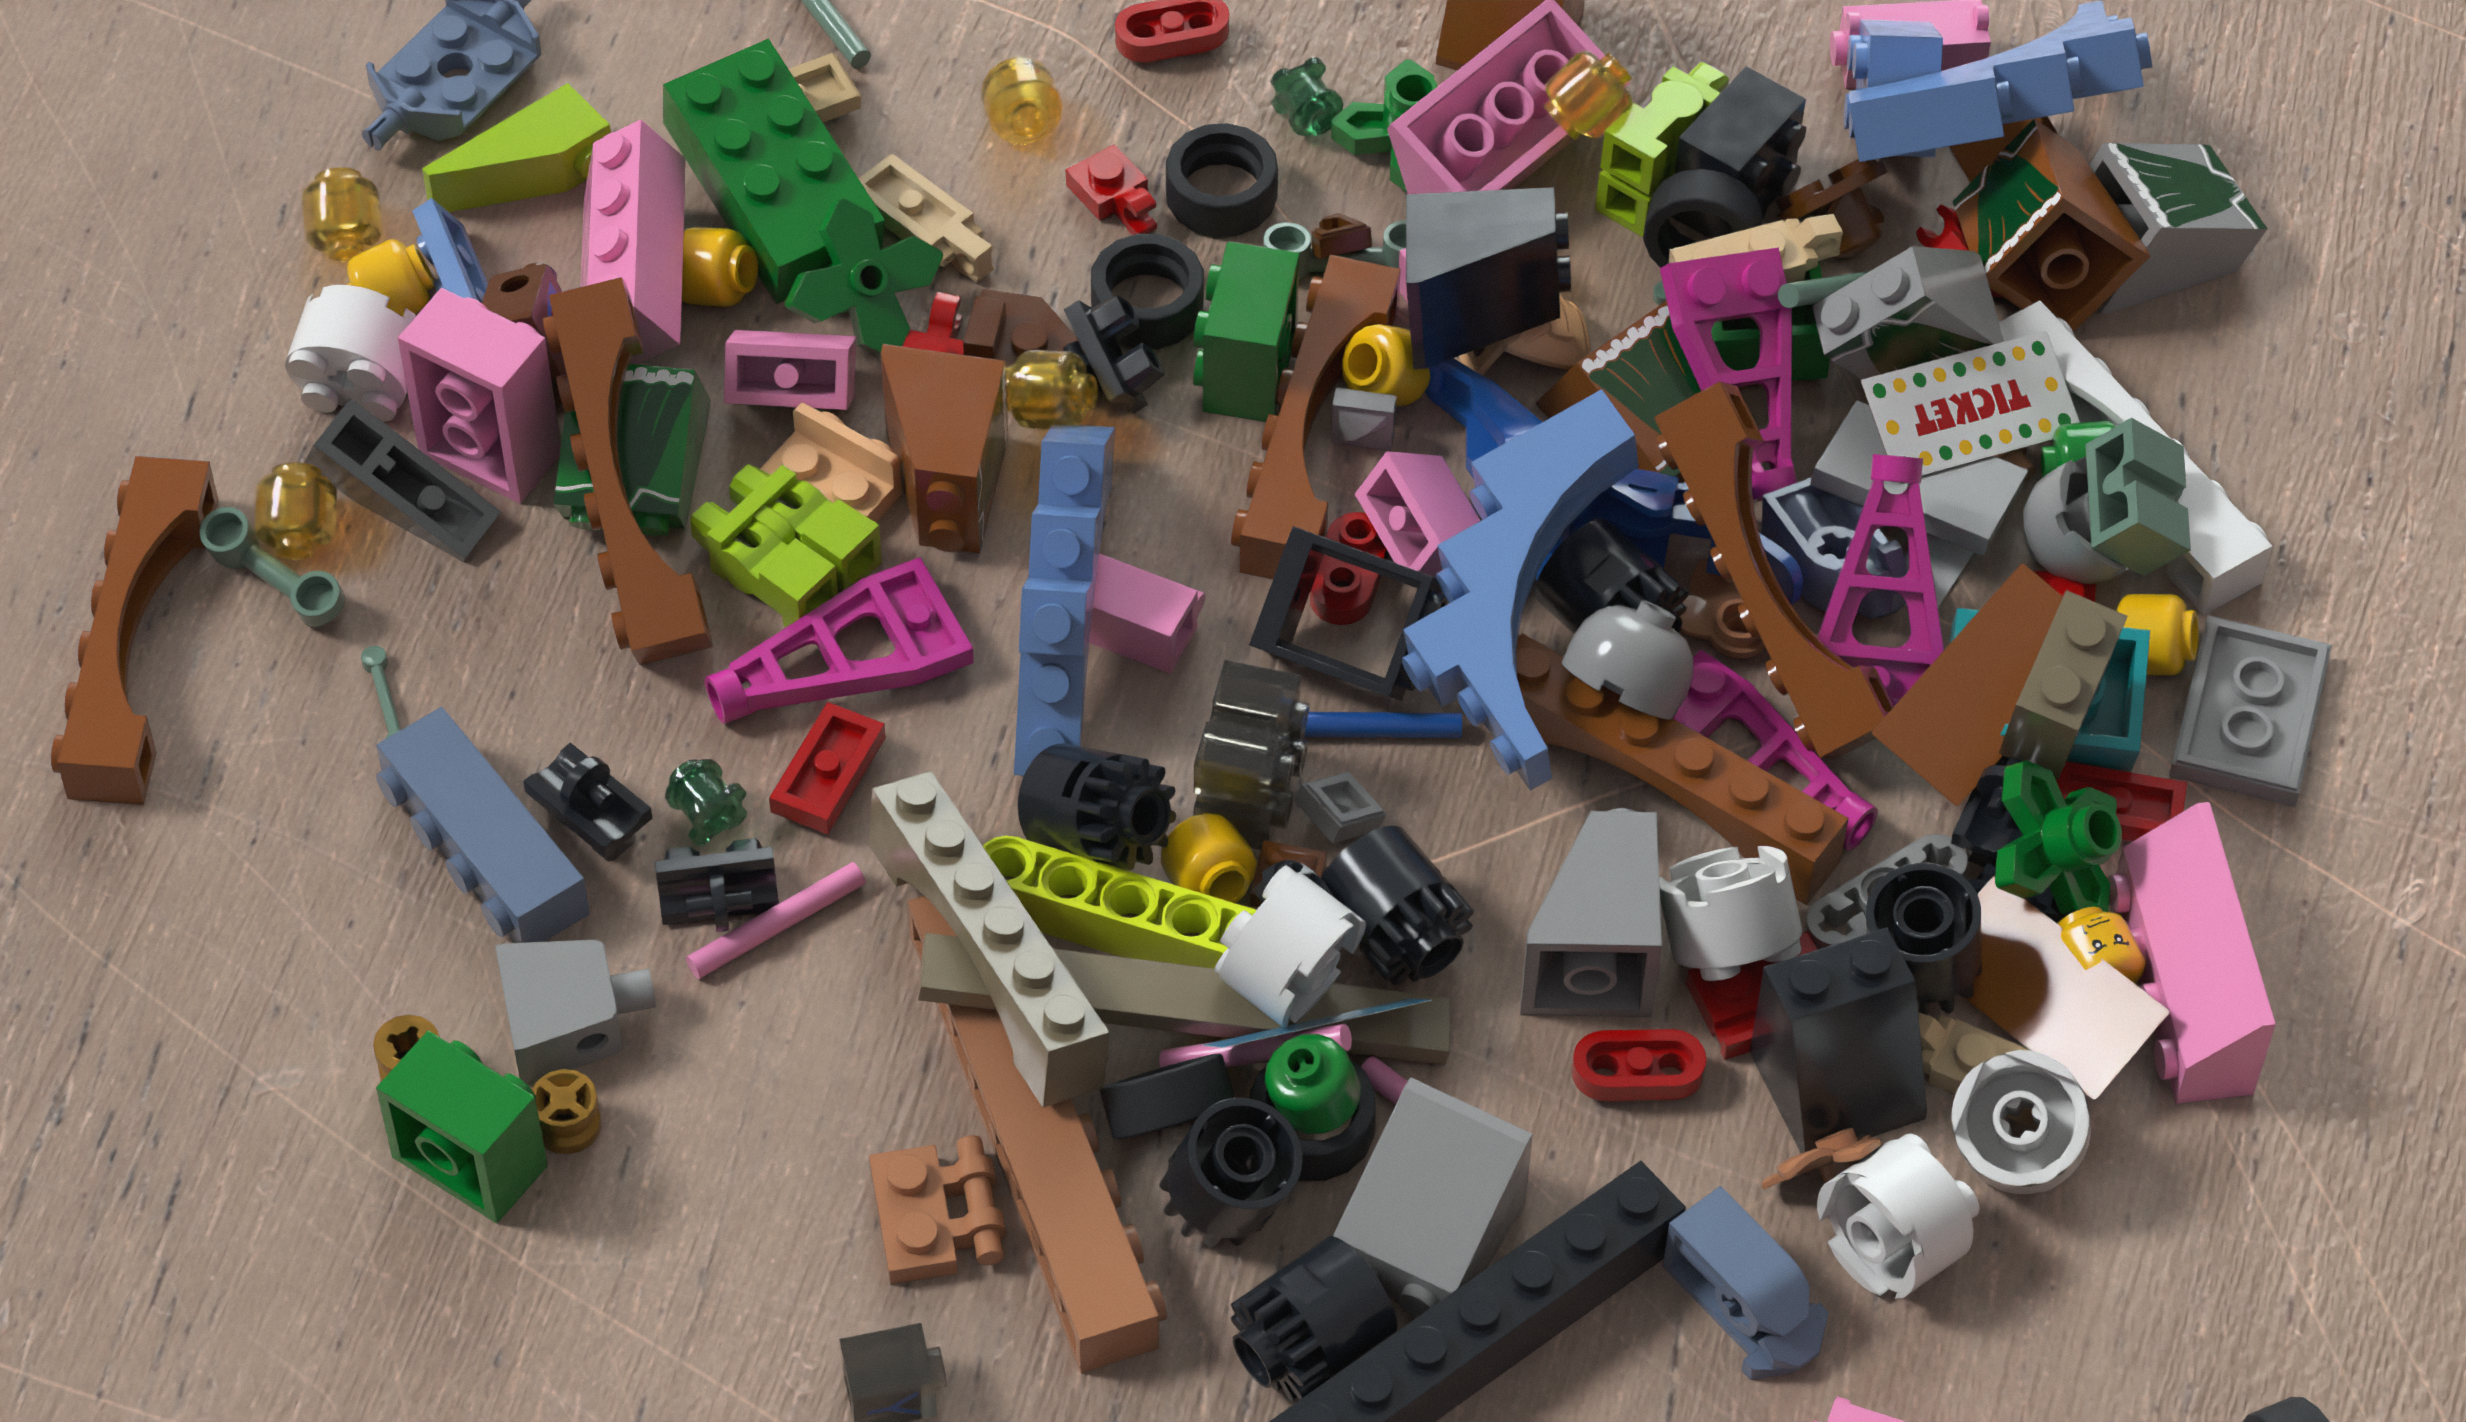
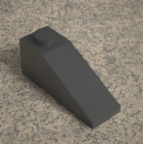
M352 398L349 399L315 442L304 461L306 466L354 502L462 562L501 513L499 509Z

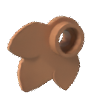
M1701 559L1690 579L1689 595L1682 602L1687 607V610L1680 616L1682 619L1680 631L1688 636L1710 640L1716 650L1729 657L1749 658L1761 653L1766 648L1761 637L1753 638L1740 617L1738 605L1744 602L1734 581L1727 582L1722 576L1706 573L1708 560ZM1733 631H1743L1745 633H1736Z
M1853 1128L1836 1132L1816 1141L1817 1148L1781 1162L1776 1167L1778 1172L1768 1176L1761 1183L1762 1189H1767L1779 1182L1790 1180L1793 1177L1817 1168L1823 1182L1826 1183L1883 1144L1880 1138L1872 1139L1870 1135L1857 1138Z

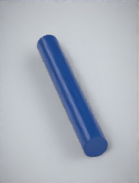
M1271 711L1270 737L1462 738V713Z

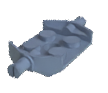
M445 0L446 6L378 72H375L374 64L369 61L366 64L369 85L383 113L368 128L362 131L364 141L370 147L374 146L375 150H381L399 130L406 134L414 131L437 141L461 135L542 55L539 35L524 12V8L532 0ZM453 69L470 71L466 76L457 75L450 78L443 76L446 72Z

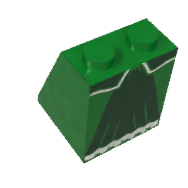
M629 364L625 374L618 410L617 441L619 462L630 507L644 535L664 536L668 535L669 527L686 529L711 403V399L694 369ZM565 412L554 505L563 518L570 519L569 525L580 529L592 530L585 506L584 494L594 492L589 470L579 472L571 446L570 435L580 433L576 412Z

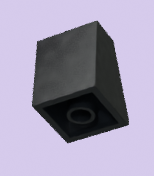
M1554 187L1406 194V288L1413 369L1429 368L1560 318V293L1572 292L1570 255L1558 256V250L1569 249L1568 212L1556 213Z
M1887 927L1763 968L1749 1053L1800 1153L1817 1148L1816 1141L1848 1128H1853L1857 1138L1868 1135L1874 1137L1926 1119L1927 1105L1916 981Z

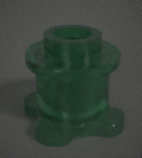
M1318 57L1309 58L1304 64L1292 69H1280L1272 76L1270 81L1275 90V97L1271 101L1272 107L1278 114L1289 113L1288 121L1291 129L1301 136L1321 135L1331 130L1332 118L1343 110L1344 104L1340 94L1333 89H1329L1322 79L1326 66Z
M692 759L682 763L670 775L669 785L665 792V799L668 805L673 809L681 810L691 822L693 828L690 830L688 837L697 846L708 843L715 835L726 829H733L740 825L747 816V811L742 806V800L746 796V791L739 783L727 785L722 779L723 771L721 766L712 759Z

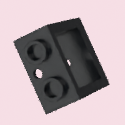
M1292 526L1249 646L1402 701L1406 689L1413 691L1416 688L1402 663V658L1408 655L1403 630L1385 678L1292 644L1324 555L1417 588L1403 629L1447 605L1448 600L1444 594H1441L1442 590L1437 579Z

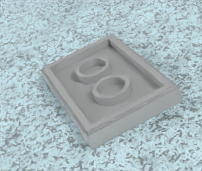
M1856 400L1816 464L1810 481V485L1860 506H1864L1872 483L1870 479L1872 454L1887 455L1869 405ZM1991 456L1922 475L1919 487L1926 533L1984 556L2020 493L2028 470ZM1884 481V487L1891 494H1900L1906 490L1907 483Z
M2208 615L2169 776L2295 807L2300 792L2332 645Z

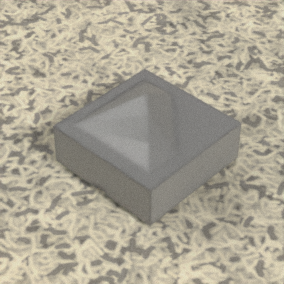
M1336 388L1332 405L1331 443L1392 451L1397 396Z
M1349 772L1304 783L1294 799L1297 805L1332 844L1365 835L1380 828L1387 815Z

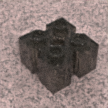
M1225 660L1213 697L1210 720L1205 724L1194 761V793L1197 794V798L1194 804L1193 816L1204 813L1219 814L1233 823L1251 849L1261 850L1264 840L1272 842L1275 828L1286 830L1294 797L1293 791H1288L1292 776L1301 778L1307 757L1308 740L1303 739L1308 722L1310 704L1300 701L1301 675Z

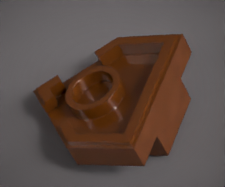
M982 289L981 296H976L963 342V349L966 356L1005 361L1007 402L1020 403L1039 393V386L1057 377L1058 371L1068 363L1063 348L1067 344L1074 341L1079 342V340L1042 297Z

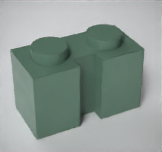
M2134 418L2126 420L2085 444L2092 549L2143 576L2191 551L2188 508L2177 503L2183 490L2186 488L2184 446Z

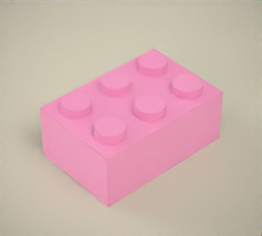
M440 288L398 337L418 449L436 463L521 504L560 457L561 440L545 337L541 336L528 324L522 322L514 323L489 311L486 306L476 299L462 298L444 288Z

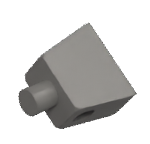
M596 939L495 945L519 1078L526 1084L537 1082L541 1077L552 1071L560 1069L571 1070L617 1054L623 1048L618 1014L656 1007L649 968L610 976L604 943Z

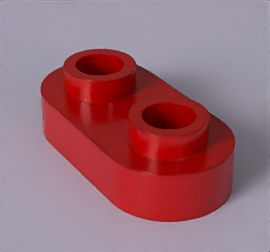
M1155 0L1123 9L1115 20L1116 47L1124 57L1136 62H1152L1210 51L1221 46L1229 35V9L1222 0Z
M1351 512L1335 519L1329 526L1325 538L1387 560L1388 551L1366 513ZM1352 537H1362L1363 539H1354ZM1324 555L1310 592V604L1314 613L1322 620L1335 625H1348L1358 622L1370 611L1382 575ZM1340 582L1344 585H1347L1348 587L1341 588L1335 586L1334 584Z
M1601 1030L1584 1036L1578 1042L1573 1053L1571 1073L1576 1087L1583 1094L1595 1100H1679L1691 1096L1700 1088L1704 1079L1707 1058L1705 1049L1700 1041L1682 1030ZM1673 1067L1678 1069L1681 1074L1666 1075L1661 1069ZM1606 1068L1613 1071L1615 1075L1604 1076L1594 1071Z

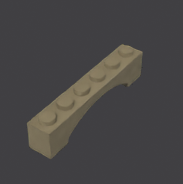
M932 771L872 788L868 845L896 887L907 883L914 886L935 906L959 938L978 970L998 1011L1014 1053L1013 1063L1041 1106L1044 1108L1103 1088L1110 1032Z

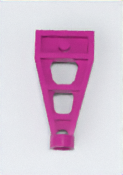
M1779 247L1669 263L1660 268L1672 328L1701 391L1719 381L1737 387L1761 384L1766 390L1769 423L1765 429L1759 430L1764 443L1754 447L1752 460L1753 503L1763 502L1764 494L1797 483L1791 460L1792 308L1782 306L1778 299L1780 287L1787 284ZM1749 317L1756 322L1760 331L1759 361L1753 369L1735 371L1723 362L1712 338V327L1715 322ZM1761 463H1769L1771 470L1764 471Z
M1872 454L1870 475L1872 483L1817 637L1832 652L1851 666L1875 667L1895 706L1944 651L1919 487L1922 478L1923 459ZM1884 481L1907 483V488L1900 494H1891L1885 489ZM1882 526L1899 527L1908 536L1909 570L1903 577L1875 576L1867 570L1866 563L1872 536ZM1877 589L1892 590L1899 593L1906 601L1911 634L1909 640L1900 647L1864 645L1854 638L1852 625L1861 600L1869 592Z
M921 557L862 578L731 662L728 669L706 676L705 686L717 718L722 724H726L750 715L757 710L917 685L973 664L974 654L970 641ZM867 616L878 618L895 648L894 652L887 657L864 661H853L845 658L835 640L837 634L860 618ZM806 645H816L829 670L810 677L786 679L778 661ZM748 682L751 687L743 689L742 684Z
M1700 650L1693 657V679L1687 697L1681 708L1678 709L1675 717L1673 716V719L1707 738L1728 718L1741 721L1761 744V748L1747 761L1766 772L1779 759L1789 762L1810 782L1802 791L1803 793L1849 818L1843 848L1850 851L1857 847L1874 825L1878 809L1856 793L1850 791L1813 750L1808 751L1793 728L1749 681L1703 650Z

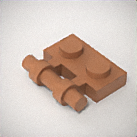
M969 1135L960 1138L956 1142L959 1161L951 1166H939L936 1144L869 1155L870 1171L890 1285L958 1274L955 1250L975 1247L977 1261L981 1265H994L1004 1259L1001 1239L1005 1237L1007 1231L1003 1213L1000 1209L995 1208L991 1187L996 1183V1173L992 1158L985 1156L981 1137ZM965 1195L968 1213L961 1218L949 1219L945 1198Z

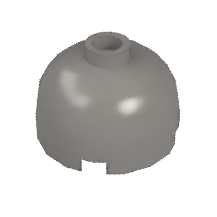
M2082 457L2075 462L2070 460L2034 485L2023 509L2027 548L2037 563L2041 564L2054 576L2081 582L2082 584H2099L2111 580L2129 569L2093 550L2091 547L2086 457Z
M1644 600L1641 601L1637 610L1620 605L1599 609L1585 619L1573 635L1561 661L1562 665L1573 675L1600 691L1603 685L1621 695L1619 702L1649 715L1667 720L1672 719L1673 716L1675 717L1678 709L1681 708L1693 679V656L1687 640L1672 628L1676 617L1667 610Z

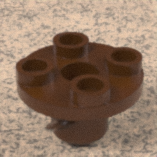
M1859 159L1828 174L1833 186L1824 189L1820 179L1777 200L1776 203L1781 212L1775 216L1778 221L1784 220L1785 222L1787 219H1798L1810 213L1811 217L1834 214L1843 231L1839 248L1840 254L1833 258L1846 259L1859 255L1878 242L1882 236L1880 223L1884 222L1882 212L1879 208L1868 203L1861 186L1888 173V170L1883 160L1877 163L1876 159L1859 162Z

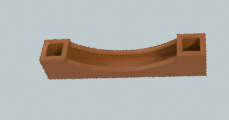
M1330 255L1323 278L1315 276L1312 278L1306 303V312H1310L1311 316L1308 323H1298L1292 344L1291 355L1292 358H1297L1294 369L1284 368L1277 391V404H1282L1279 416L1269 414L1262 437V450L1267 451L1263 463L1254 461L1252 464L1246 490L1247 498H1252L1248 510L1238 509L1233 524L1231 545L1240 547V573L1273 579L1292 526L1326 537L1328 502L1316 499L1305 468L1304 452L1308 436L1323 402L1333 387L1343 377L1342 358L1346 345L1353 335L1366 326L1378 324L1393 326L1399 308L1401 269Z
M619 277L551 294L549 299L553 316L543 318V324L552 355L562 352L567 374L556 377L565 412L575 411L580 433L570 435L571 446L579 472L589 470L594 492L584 494V501L592 530L603 529L608 551L598 553L597 556L606 590L617 588L622 611L611 613L619 648L620 650L630 648L639 665L711 648L713 643L703 600L692 573L679 576L651 547L636 522L623 484L617 441L620 395L632 356L644 353L631 295L623 278Z
M1719 381L1655 416L1654 419L1662 433L1656 437L1659 451L1671 469L1676 470L1679 468L1689 490L1683 493L1685 504L1698 525L1703 526L1706 524L1716 544L1710 550L1713 562L1725 581H1734L1744 603L1738 605L1740 617L1753 638L1761 637L1771 657V660L1765 664L1775 688L1783 696L1789 694L1799 716L1793 719V723L1802 744L1808 751H1816L1819 758L1837 759L1876 739L1872 735V731L1894 707L1876 668L1860 665L1853 667L1820 641L1799 617L1785 596L1767 559L1758 531L1752 495L1754 447L1764 443V440L1738 387Z
M135 456L130 479L122 480L119 485L117 511L120 518L117 530H109L106 535L104 559L107 569L104 580H96L92 590L91 610L94 617L91 631H83L80 636L78 662L81 670L78 682H70L67 687L65 716L68 721L64 735L57 734L55 736L51 751L52 770L54 773H60L67 799L144 805L157 751L147 716L134 715L128 703L127 677L131 648L144 611L165 577L193 548L206 549L200 539V526L205 517L216 510L218 504V495L210 461Z
M1521 633L1518 637L1516 648L1517 679L1525 708L1545 744L1565 747L1593 756L1649 783L1693 812L1725 838L1733 847H1738L1739 853L1744 858H1760L1757 846H1769L1782 850L1787 856L1796 900L1805 905L1811 901L1841 862L1848 817L1673 718L1668 720L1627 706L1619 702L1620 694L1603 685L1600 691L1573 675L1562 665L1561 661L1564 656Z

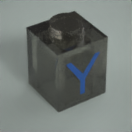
M921 1323L839 1339L842 1371L853 1422H909L937 1416L935 1389L947 1387L945 1368L940 1347L927 1348Z

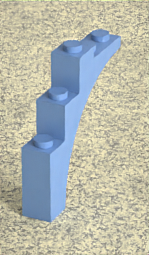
M2102 0L2079 4L2077 13L2066 24L2045 36L2017 48L1940 72L1849 91V105L1859 162L2004 137L2003 124L2074 112L2073 99L2144 87L2141 70L2152 68L2147 32L2136 34L2132 17L2118 20L2117 15L2106 16Z
M1602 389L1471 462L1475 488L1469 491V495L1482 520L1437 545L1442 571L1436 573V579L1449 604L1403 629L1408 655L1402 658V663L1414 686L1420 692L1429 688L1441 707L1458 699L1462 710L1472 725L1477 727L1484 723L1494 739L1489 743L1501 768L1507 775L1517 771L1530 791L1552 779L1548 748L1525 708L1517 679L1516 648L1523 607L1540 565L1565 528L1600 493L1639 467L1635 434Z
M1053 423L1041 443L1038 505L1032 513L1029 576L1022 587L1018 651L1020 652L1014 775L1024 776L1034 758L1049 746L1060 743L1082 746L1091 620L1103 523L1108 498L1112 489L1115 427Z

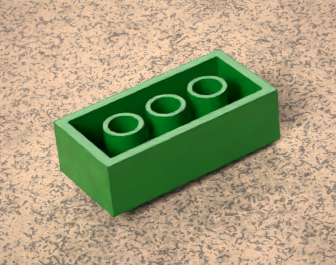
M769 38L663 84L664 126L686 158V161L728 228L741 233L748 245L755 250L758 259V276L776 304L786 301L798 274L826 268L831 261L818 230L833 201L844 198L871 212L879 247L882 250L885 219Z

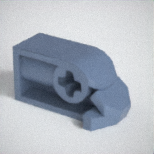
M1811 478L1763 495L1761 534L1782 547L1797 561L1803 576L1802 596L1812 606L1826 611L1863 506L1810 485ZM1878 528L1871 540L1866 563L1868 572L1875 576L1896 578L1905 576L1907 569L1901 545L1896 539L1889 542ZM1885 589L1873 590L1863 597L1856 614L1871 619L1876 617L1882 618L1898 612L1906 604V601L1895 591Z
M1721 1186L1669 1223L1663 1268L1748 1354L1743 1359L1741 1371L1750 1380L1792 1374L1819 1355L1829 1312L1820 1302L1816 1305L1815 1303H1809V1283L1796 1262Z

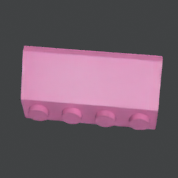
M1545 0L1392 122L1387 128L1407 193L1423 194L1514 189L1605 115L1630 82L1555 0Z
M642 120L636 121L616 132L609 133L593 143L584 195L580 287L619 277L623 278L631 295L644 353L632 356L629 364L636 365L680 345L686 158Z
M2210 802L2197 803L2123 847L2116 874L2109 875L2108 878L2110 882L2109 901L2112 911L2114 913H2122L2123 919L2127 922L2145 959V969L2140 978L2142 982L2140 988L2170 1011L2169 1015L2155 1030L2158 1040L2155 1042L2154 1056L2158 1075L2162 1080L2169 1079L2176 1104L2254 1095L2276 1025Z

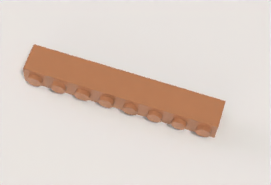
M925 896L908 900L910 937L921 963L925 933L955 937L957 935ZM936 1003L1080 1373L1159 1349V1322L1167 1319L1164 1299L1155 1280L1146 1283L1138 1266V1264L1144 1263V1255L1134 1225L1131 1223L1122 1226L1115 1208L1121 1207L1119 1188L1110 1168L1100 1170L1093 1154L1099 1151V1143L1091 1117L1088 1113L1078 1115L1072 1099L1044 1108L1041 1106L1013 1063L1014 1053L997 1010Z

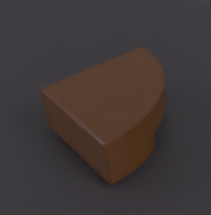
M1341 213L1324 217L1319 222V228H1315L1312 231V252L1316 257L1324 259L1330 257V255L1337 256L1371 248V227Z

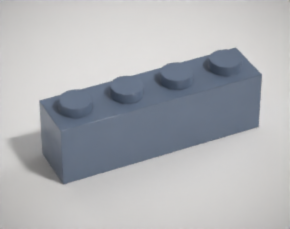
M443 707L436 709L376 744L382 770L376 774V780L382 793L393 807L401 804L404 805L412 815L410 817L411 824L420 841L428 850L438 847L447 858L445 861L447 870L457 887L465 894L473 890L482 902L481 909L486 921L500 938L508 934L515 943L545 942L590 914L583 876Z

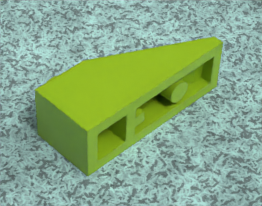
M566 83L422 168L427 200L432 198L445 210L453 212L568 192L587 180L593 143L611 133L610 123L569 83Z

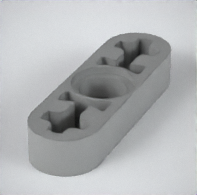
M1931 834L1919 838L1814 902L1808 911L1804 932H1809L1817 949L1867 934L1866 905L1868 893L1872 891L1881 878L1901 866L1913 863H1926V861L1939 865L1945 863L1949 868L1965 876L1967 854L1964 848L1951 844L1952 838L1946 835ZM1853 907L1855 908L1857 914L1854 917H1852ZM1827 922L1831 927L1838 928L1848 922L1846 935L1842 936L1836 930L1829 931L1828 933L1823 932L1824 923Z

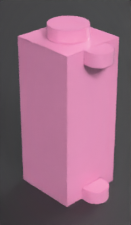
M1982 0L1843 6L1840 30L1831 31L1830 34L1831 63L1833 66H1841L1845 89H1856V79H1853L1852 70L1847 68V50L1849 35H1859L1860 19L1931 22L1943 37L1941 71L1988 58L1991 44L1988 31L1989 9L1987 5L1982 4Z
M1099 553L1089 643L1171 674L1197 629V617L1203 607L1205 593Z

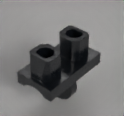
M1117 295L1094 307H1090L1078 300L1065 308L1064 312L1079 342H1071L1063 348L1068 363L1062 366L1057 373V379L1063 390L1076 391L1082 389L1089 402L1100 399L1105 393L1109 402L1113 404L1125 403L1128 411L1132 414L1147 406L1148 403L1142 392L1146 391L1163 377L1165 372L1158 357L1149 346L1141 343L1123 354L1117 343L1140 328V321L1132 305Z
M571 742L560 751L556 759L548 767L538 773L531 774L523 781L525 793L543 806L561 824L566 825L608 862L614 861L632 846L636 840L635 833L653 819L651 807L610 775V768L603 760L595 756L588 757Z
M2002 756L1995 765H1991L1983 770L1976 787L1972 790L1953 831L1951 844L1966 849L1967 861L1983 867L1987 863L1996 867L1997 850L2023 836L2002 802L2005 767L2022 762L2021 760Z
M756 838L735 840L726 848V852L700 855V851L693 849L691 846L671 848L667 850L664 860L654 861L663 925L715 919L716 932L730 931L728 917L762 913L779 904L772 847L762 848L760 841Z

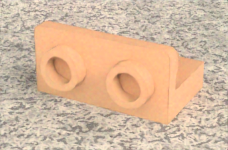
M801 402L793 411L795 432L760 469L771 475L783 464L796 473L797 480L812 484L832 503L839 499L869 519L877 522L902 495L900 458L884 442L877 439L870 440L845 426L834 414L826 411L820 412Z

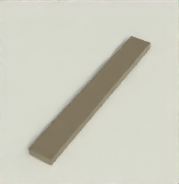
M925 933L922 946L918 1001L997 1010L978 970L959 938ZM1053 949L1103 1023L1229 1039L1281 1027L1220 980L1219 974L1214 971V968ZM1333 983L1305 1016L1296 1023L1290 1019L1288 1021V1025H1293L1408 998L1429 999L1432 1001L1318 1027L1346 1024L1350 1029L1352 1037L1351 1048L1346 1053L1442 1065L1446 1064L1450 1053V998Z

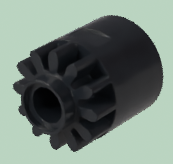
M1607 519L1591 521L1577 529L1563 541L1544 565L1535 587L1536 600L1573 634L1576 633L1585 619L1599 609L1620 605L1637 610L1642 600L1653 603L1673 614L1676 619L1672 628L1679 633L1682 627L1680 616L1687 610V607L1682 602L1689 595V592L1672 578L1660 564Z
M1060 743L1049 746L1040 752L1027 768L1018 795V817L1024 836L1029 841L1072 853L1097 863L1101 862L1117 868L1133 870L1136 862L1150 865L1153 862V852L1150 846L1166 847L1168 845L1166 832L1169 824L1175 822L1177 817L1176 813L1171 810L1169 800L1173 798L1176 790L1173 786L1160 784L1165 777V768L1149 764V760L1146 758Z
M1384 826L1358 838L1332 861L1321 877L1334 898L1366 922L1364 934L1358 944L1359 949L1384 980H1390L1394 986L1400 985L1407 976L1412 982H1416L1420 978H1430L1443 971L1456 959L1463 948L1464 940L1460 935L1469 932L1473 927L1468 919L1473 915L1474 910L1448 879L1441 875L1440 870L1407 832L1399 826Z
M1935 863L1908 864L1886 874L1874 886L1868 897L1866 905L1867 934L1886 927L1888 928L1916 981L1919 1013L1928 1015L1929 1003L1938 1002L1940 1008L1945 1013L1950 1014L1954 1011V996L1959 994L1962 997L1971 998L1974 995V978L1982 973L1981 904L1978 894L1972 884L1960 873Z
M1230 1098L1208 1107L1197 1118L1168 1160V1171L1159 1183V1187L1169 1192L1171 1197L1164 1208L1165 1215L1176 1216L1180 1214L1186 1220L1181 1228V1234L1184 1237H1190L1197 1229L1206 1233L1205 1242L1208 1248L1216 1247L1222 1238H1229L1236 1246L1242 1245L1249 1234L1261 1231L1292 1191L1300 1177L1303 1155L1300 1140L1293 1126L1272 1106L1250 1098Z
M1333 1236L1325 1238L1231 1303L1235 1314L1230 1319L1234 1326L1240 1330L1239 1333L1233 1336V1346L1241 1363L1252 1378L1265 1388L1272 1386L1276 1391L1283 1388L1290 1401H1294L1297 1398L1302 1399L1396 1333L1398 1329L1394 1307L1376 1274L1350 1245Z

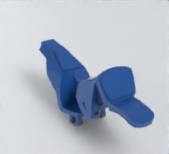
M1454 358L1429 367L1430 382L1425 393L1431 401L1466 427V469L1473 479L1472 461L1542 423L1540 419L1492 379H1487ZM1636 469L1600 493L1565 528L1540 565L1542 567L1538 570L1536 581L1544 565L1562 542L1583 525L1597 519H1607L1663 568L1670 534L1710 539V550L1716 544L1706 524L1703 526L1698 525L1685 504L1683 493L1689 490L1686 483H1678V477ZM1759 533L1773 573L1785 596L1793 605L1799 601L1803 586L1801 569L1797 561L1787 551ZM1709 551L1706 573L1721 576Z

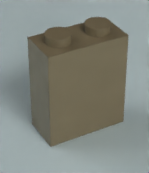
M2066 590L2016 703L1998 754L2010 759H2019L2022 762L2030 761L2051 770L2054 777L2059 779L2108 667L2128 617L2127 615Z

